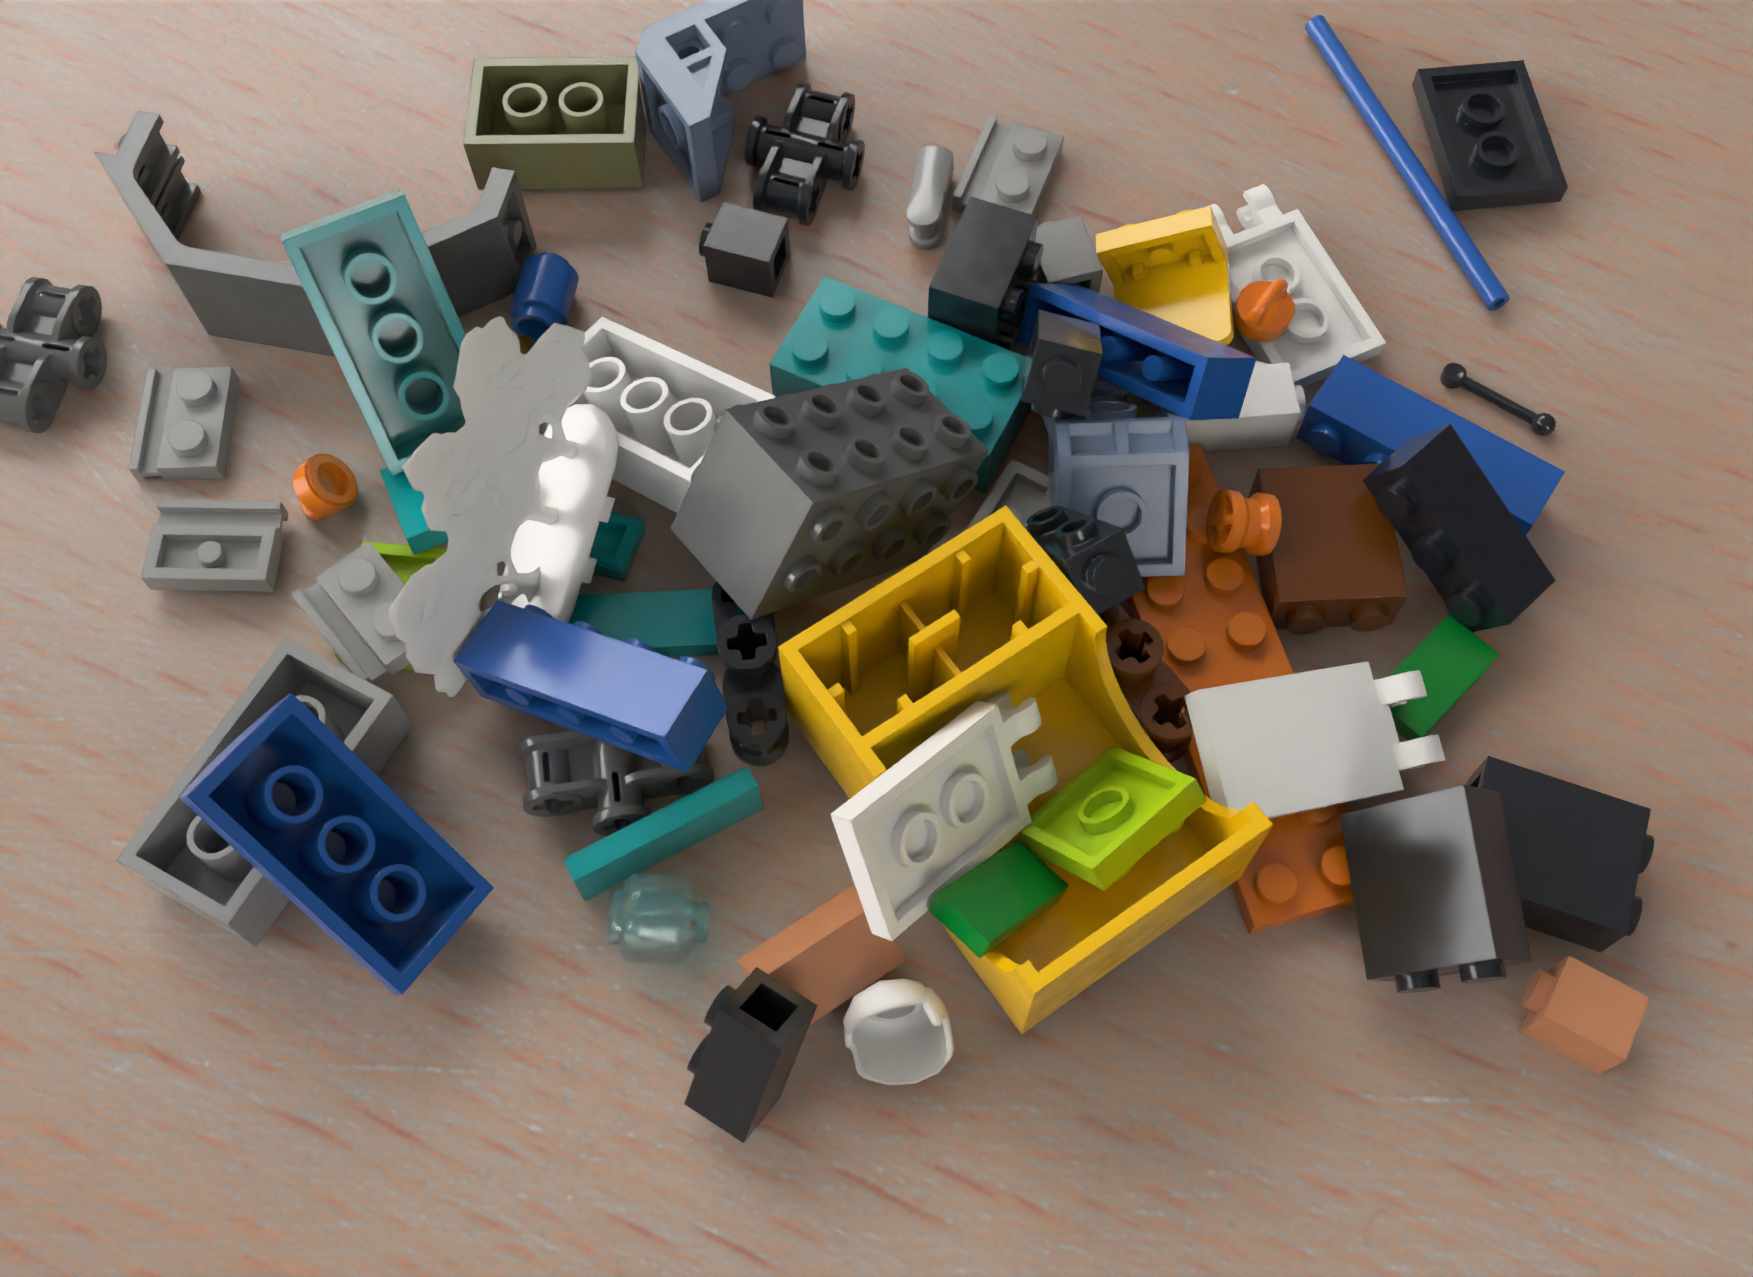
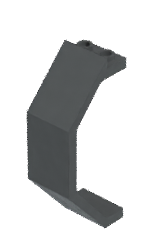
M137 111L127 133L119 141L116 155L94 152L142 232L209 335L335 356L292 264L192 248L178 241L201 190L198 184L189 183L184 178L181 169L185 160L179 155L178 147L167 145L159 132L164 123L160 114ZM492 167L481 198L474 209L467 214L421 232L458 318L513 294L522 263L527 257L534 255L537 246L515 170Z

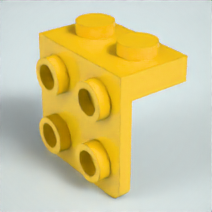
M1211 206L1195 210H1184L1175 215L1138 224H1127L1118 229L1096 234V254L1113 284L1115 300L1224 345H1228L1233 340L1234 328L1228 247Z

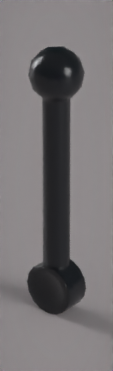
M1450 363L1444 367L1440 376V381L1444 386L1450 389H1456L1461 386L1531 424L1533 432L1537 435L1548 436L1555 430L1556 421L1551 414H1536L1467 377L1466 369L1458 363Z

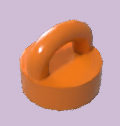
M1283 278L1276 279L1274 282L1257 281L1248 284L1241 290L1233 306L1232 314L1235 327L1243 336L1253 341L1269 342L1277 340L1286 332L1295 313V304L1291 295L1287 292L1288 282Z
M318 453L310 457L294 473L293 486L296 495L300 499L303 513L311 521L318 522L325 517H334L342 513L358 497V483L355 475L348 465L330 454Z

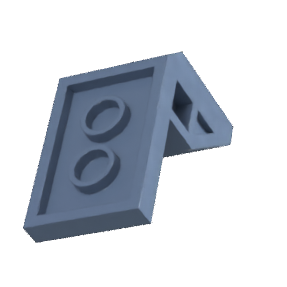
M705 0L644 28L636 47L635 55L649 131L700 202L720 194L734 137V110L724 96L735 90L743 89L748 84L776 71L788 68L806 58L803 0Z
M1097 378L1085 417L1072 413L1069 414L1067 419H1054L1041 415L1049 433L1048 483L1050 507L1063 506L1123 528L1141 577L1185 575L1189 445L1186 420L1176 413Z

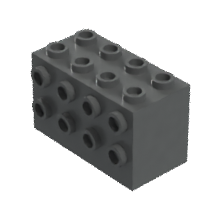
M908 368L881 374H871L864 378L838 384L831 383L824 387L794 394H783L776 398L746 405H735L726 409L715 423L714 436L701 463L691 475V485L670 529L749 619L753 620L916 562L927 555L931 546L940 541L949 530L951 523L948 518L957 503L966 497L977 484L978 475L976 472L989 450L971 433L970 426L962 418L953 414L929 390L925 380L912 373Z

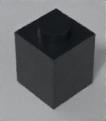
M722 202L714 223L708 222L705 224L699 242V254L705 257L709 282L773 298L791 254L788 218Z

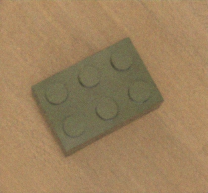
M636 56L474 58L463 145L478 190H484L492 167L515 170L520 189L643 188L647 115Z

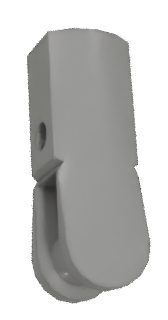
M927 146L918 151L911 189L912 193L907 208V220L910 224V241L913 245L922 249L936 246L941 241L943 235L945 209L948 205L954 171L953 152L944 147Z

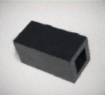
M1042 310L1038 311L1023 367L1022 401L1031 403V409L1034 412L1054 419H1067L1070 413L1085 417L1103 355L1099 324Z
M1052 506L1042 509L1027 519L1028 526L1025 529L1097 615L1145 589L1123 528L1063 506Z
M758 967L752 971L737 989L729 985L725 986L714 999L704 1019V1023L711 1027V1031L699 1044L689 1061L687 1070L694 1074V1078L684 1104L744 1143L780 1099L818 1005Z

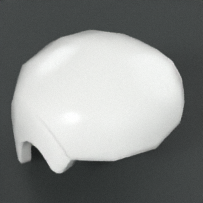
M908 979L882 980L853 997L843 1019L845 1047L849 1048L852 1052L856 1071L863 1078L886 1085L914 1084L940 1073L952 1058L954 1043L949 1013L942 999L931 987H925L921 982Z

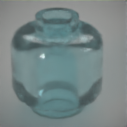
M645 873L633 874L626 879L622 889H612L607 916V943L609 945H617L621 958L628 963L683 964L691 955L694 942L705 943L707 940L710 922L709 902L697 901L696 889L688 877Z

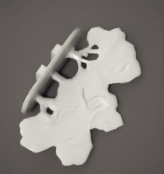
M503 317L494 318L484 328L475 327L467 333L461 343L456 378L453 385L460 398L461 409L466 421L465 425L456 433L446 432L438 434L433 432L402 466L412 488L415 491L422 492L424 495L421 509L428 528L431 531L446 532L449 541L446 553L432 564L425 565L410 577L389 607L387 616L396 637L405 643L406 658L412 664L414 672L434 674L437 692H446L449 697L456 696L467 681L465 675L453 661L492 608L490 607L484 611L479 610V601L485 592L495 585H500L498 600L521 608L528 604L535 605L545 610L554 619L568 623L575 607L581 583L590 584L597 559L589 556L599 521L608 523L615 498L607 496L616 466L618 441L615 426L605 411L594 404H575L569 407L587 390L593 376L589 366V358L582 350L585 341L584 331L570 326L553 323L527 354L521 353L520 341L517 335L508 327ZM543 422L549 423L544 436L539 434V425ZM503 561L506 564L503 576H498L497 563Z

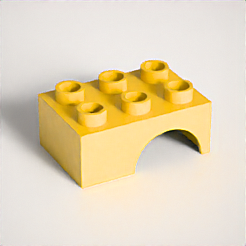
M1007 506L1002 507L778 647L787 714L849 799L976 701L987 702L991 697L1003 691L1010 693L1013 707H1017L1029 697L1036 698L1042 720L1041 726L1033 733L1020 738L1010 747L1011 751L1013 752L1017 749L1026 750L1030 766L1037 763L1045 755L1052 756L1058 781L1052 789L1038 795L1027 804L1030 815L1111 746H1116L1176 770L1144 731L1120 689L1108 655L1106 643L1107 625ZM1205 796L1207 801L1187 817L1184 824L1176 832L1162 839L1135 863L1133 869L1125 877L1115 881L1105 891L1036 855L1069 885L1056 904L981 958L977 957L942 922L940 923L1019 1032L1023 1034L1240 879L1273 825L1258 805L1253 801L1243 809H1231ZM1016 835L996 853L1000 852L1016 840H1019L1020 842L1022 841L1020 840L1019 836Z

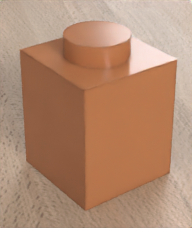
M1569 955L1547 972L1538 969L1528 982L1520 1005L1529 1011L1520 1033L1600 1075L1627 1060L1651 998Z

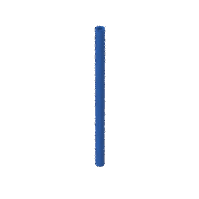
M1317 15L1310 19L1305 26V30L1488 310L1493 311L1504 306L1509 301L1510 296L1324 16Z

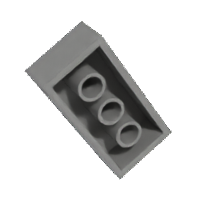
M286 638L282 640L115 860L148 886L255 948L290 899L180 799L182 793L239 735L271 707L291 693L377 776L413 727L392 694Z

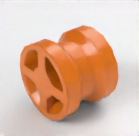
M1230 489L1218 491L1211 501L1206 521L1207 538L1211 548L1214 551L1231 553L1237 548H1244L1248 554L1255 556L1270 554L1277 544L1282 525V514L1278 499L1275 495L1257 492L1250 498L1243 497L1240 491Z

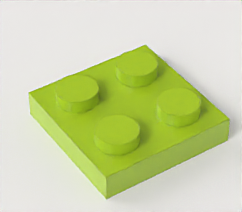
M1111 746L1031 814L1032 822L1017 835L1022 843L1034 854L1105 891L1115 881L1125 877L1133 869L1135 863L1162 839L1176 832L1184 824L1185 819L1206 802L1207 799L1196 778L1116 746Z

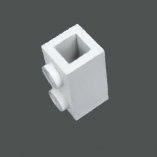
M1260 361L1255 362L1239 419L1189 420L1184 418L1186 420L1188 445L1201 444L1204 452L1287 446L1297 422L1303 421L1306 410L1304 390L1301 385H1294L1290 363L1267 364Z

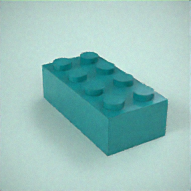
M398 189L280 234L282 244L392 476L404 471L402 466L433 432L438 434L446 432L456 433L466 422L461 409L460 398L453 388L460 347L466 334L407 198Z
M824 276L769 364L772 394L776 397L783 394H794L824 387L831 383L838 384L864 378L871 374H881L908 368L912 373L925 380L929 390L953 414L962 418L970 426L971 433L989 450L976 472L978 482L973 488L982 493L987 492L1032 407L1031 403L1022 401L1025 356L827 276Z

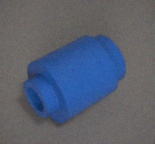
M541 253L527 257L522 263L509 311L513 318L512 327L519 335L530 337L534 342H537L553 323L566 326L568 323L579 276L576 270L562 256L554 253Z

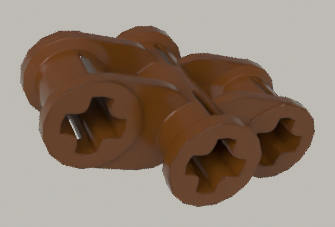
M1117 604L1098 614L1107 625L1106 643L1113 672L1127 703L1148 736L1150 735V739L1168 762H1175L1187 752L1192 739L1191 735L1194 733L1184 697L1191 692L1172 668L1161 660L1164 653V641L1159 631L1148 622L1140 619H1131L1121 605Z

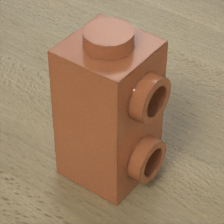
M851 885L736 961L746 978L758 967L818 1005L810 1023L811 1025L901 965L907 959L896 939L889 941L872 934L857 889Z

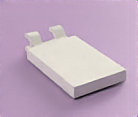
M1265 184L1244 191L1243 197L1248 205L1237 209L1236 214L1246 230L1234 234L1228 226L1219 206L1215 203L1209 205L1213 210L1228 247L1232 309L1241 290L1248 284L1257 281L1274 282L1279 278H1283L1288 282L1287 292L1291 295L1295 304L1294 316L1286 332L1277 340L1258 342L1242 335L1257 361L1267 364L1289 362L1294 385H1301L1303 388L1329 377L1343 355L1358 363L1380 355L1386 345V341L1298 209L1282 214L1269 188Z
M1369 661L1199 689L1184 696L1210 799L1231 809H1243L1254 801L1268 819L1403 791L1404 787L1399 772L1419 769L1427 764L1446 760L1438 734L1399 742L1390 708L1404 705L1407 703V700L1427 696L1420 670L1374 680Z
M1003 691L991 697L987 702L976 701L830 814L872 934L893 941L928 911V907L937 892L989 859L1032 822L1027 804L1038 795L1052 789L1058 781L1052 756L1045 755L1037 763L1030 766L1026 750L1017 749L1012 752L1010 748L1020 738L1033 733L1041 726L1042 720L1036 698L1029 697L1017 707H1013L1010 693Z

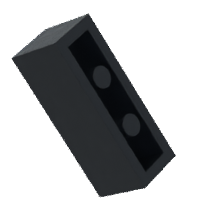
M1451 424L1409 439L1362 480L1376 500L1380 512L1389 519L1411 551L1414 562L1426 573L1445 601L1451 616L1471 632L1510 625L1556 581Z

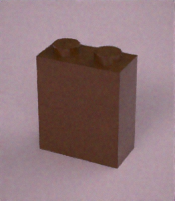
M1380 464L1258 469L1248 498L1257 492L1275 495L1279 501L1282 514L1280 536L1275 548L1266 556H1256L1261 593L1276 629H1288L1289 632L1294 634H1309L1317 632L1324 627L1351 626L1356 631H1373L1383 628L1387 624H1392L1408 598L1396 532L1389 519L1380 512L1376 500L1362 481Z

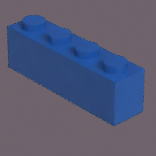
M1030 283L1017 341L1028 346L1030 345L1039 310L1099 324L1103 355L1097 378L1189 420L1239 419L1256 357L1081 285Z
M1345 355L1342 356L1309 404L1296 438L1309 444L1320 455L1333 457L1346 465L1381 464L1409 439L1451 424L1525 535H1527L1565 473L1562 469Z
M497 600L453 661L483 698L686 773L693 766L729 708L714 682V673L700 661L688 656H682L679 660L658 654L652 647L637 639L629 638L626 642L607 637L600 630L586 622L577 621L572 625L554 619L545 610L531 604L521 608Z

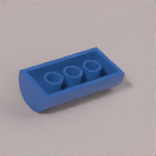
M292 693L276 703L239 735L195 778L180 796V799L393 995L404 994L494 888Z

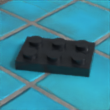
M1524 60L1417 70L1412 87L1452 211L1561 201L1568 185Z

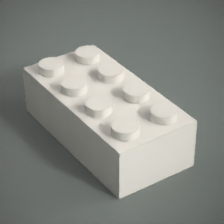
M601 317L584 333L585 341L582 350L589 358V366L593 376L587 390L569 407L575 404H594L605 411L615 426L618 441L617 460L612 479L678 513L691 485V475L701 463L714 436L715 423L726 409L735 405H746L776 398V396L607 318ZM543 422L539 425L541 435L544 436L549 423Z

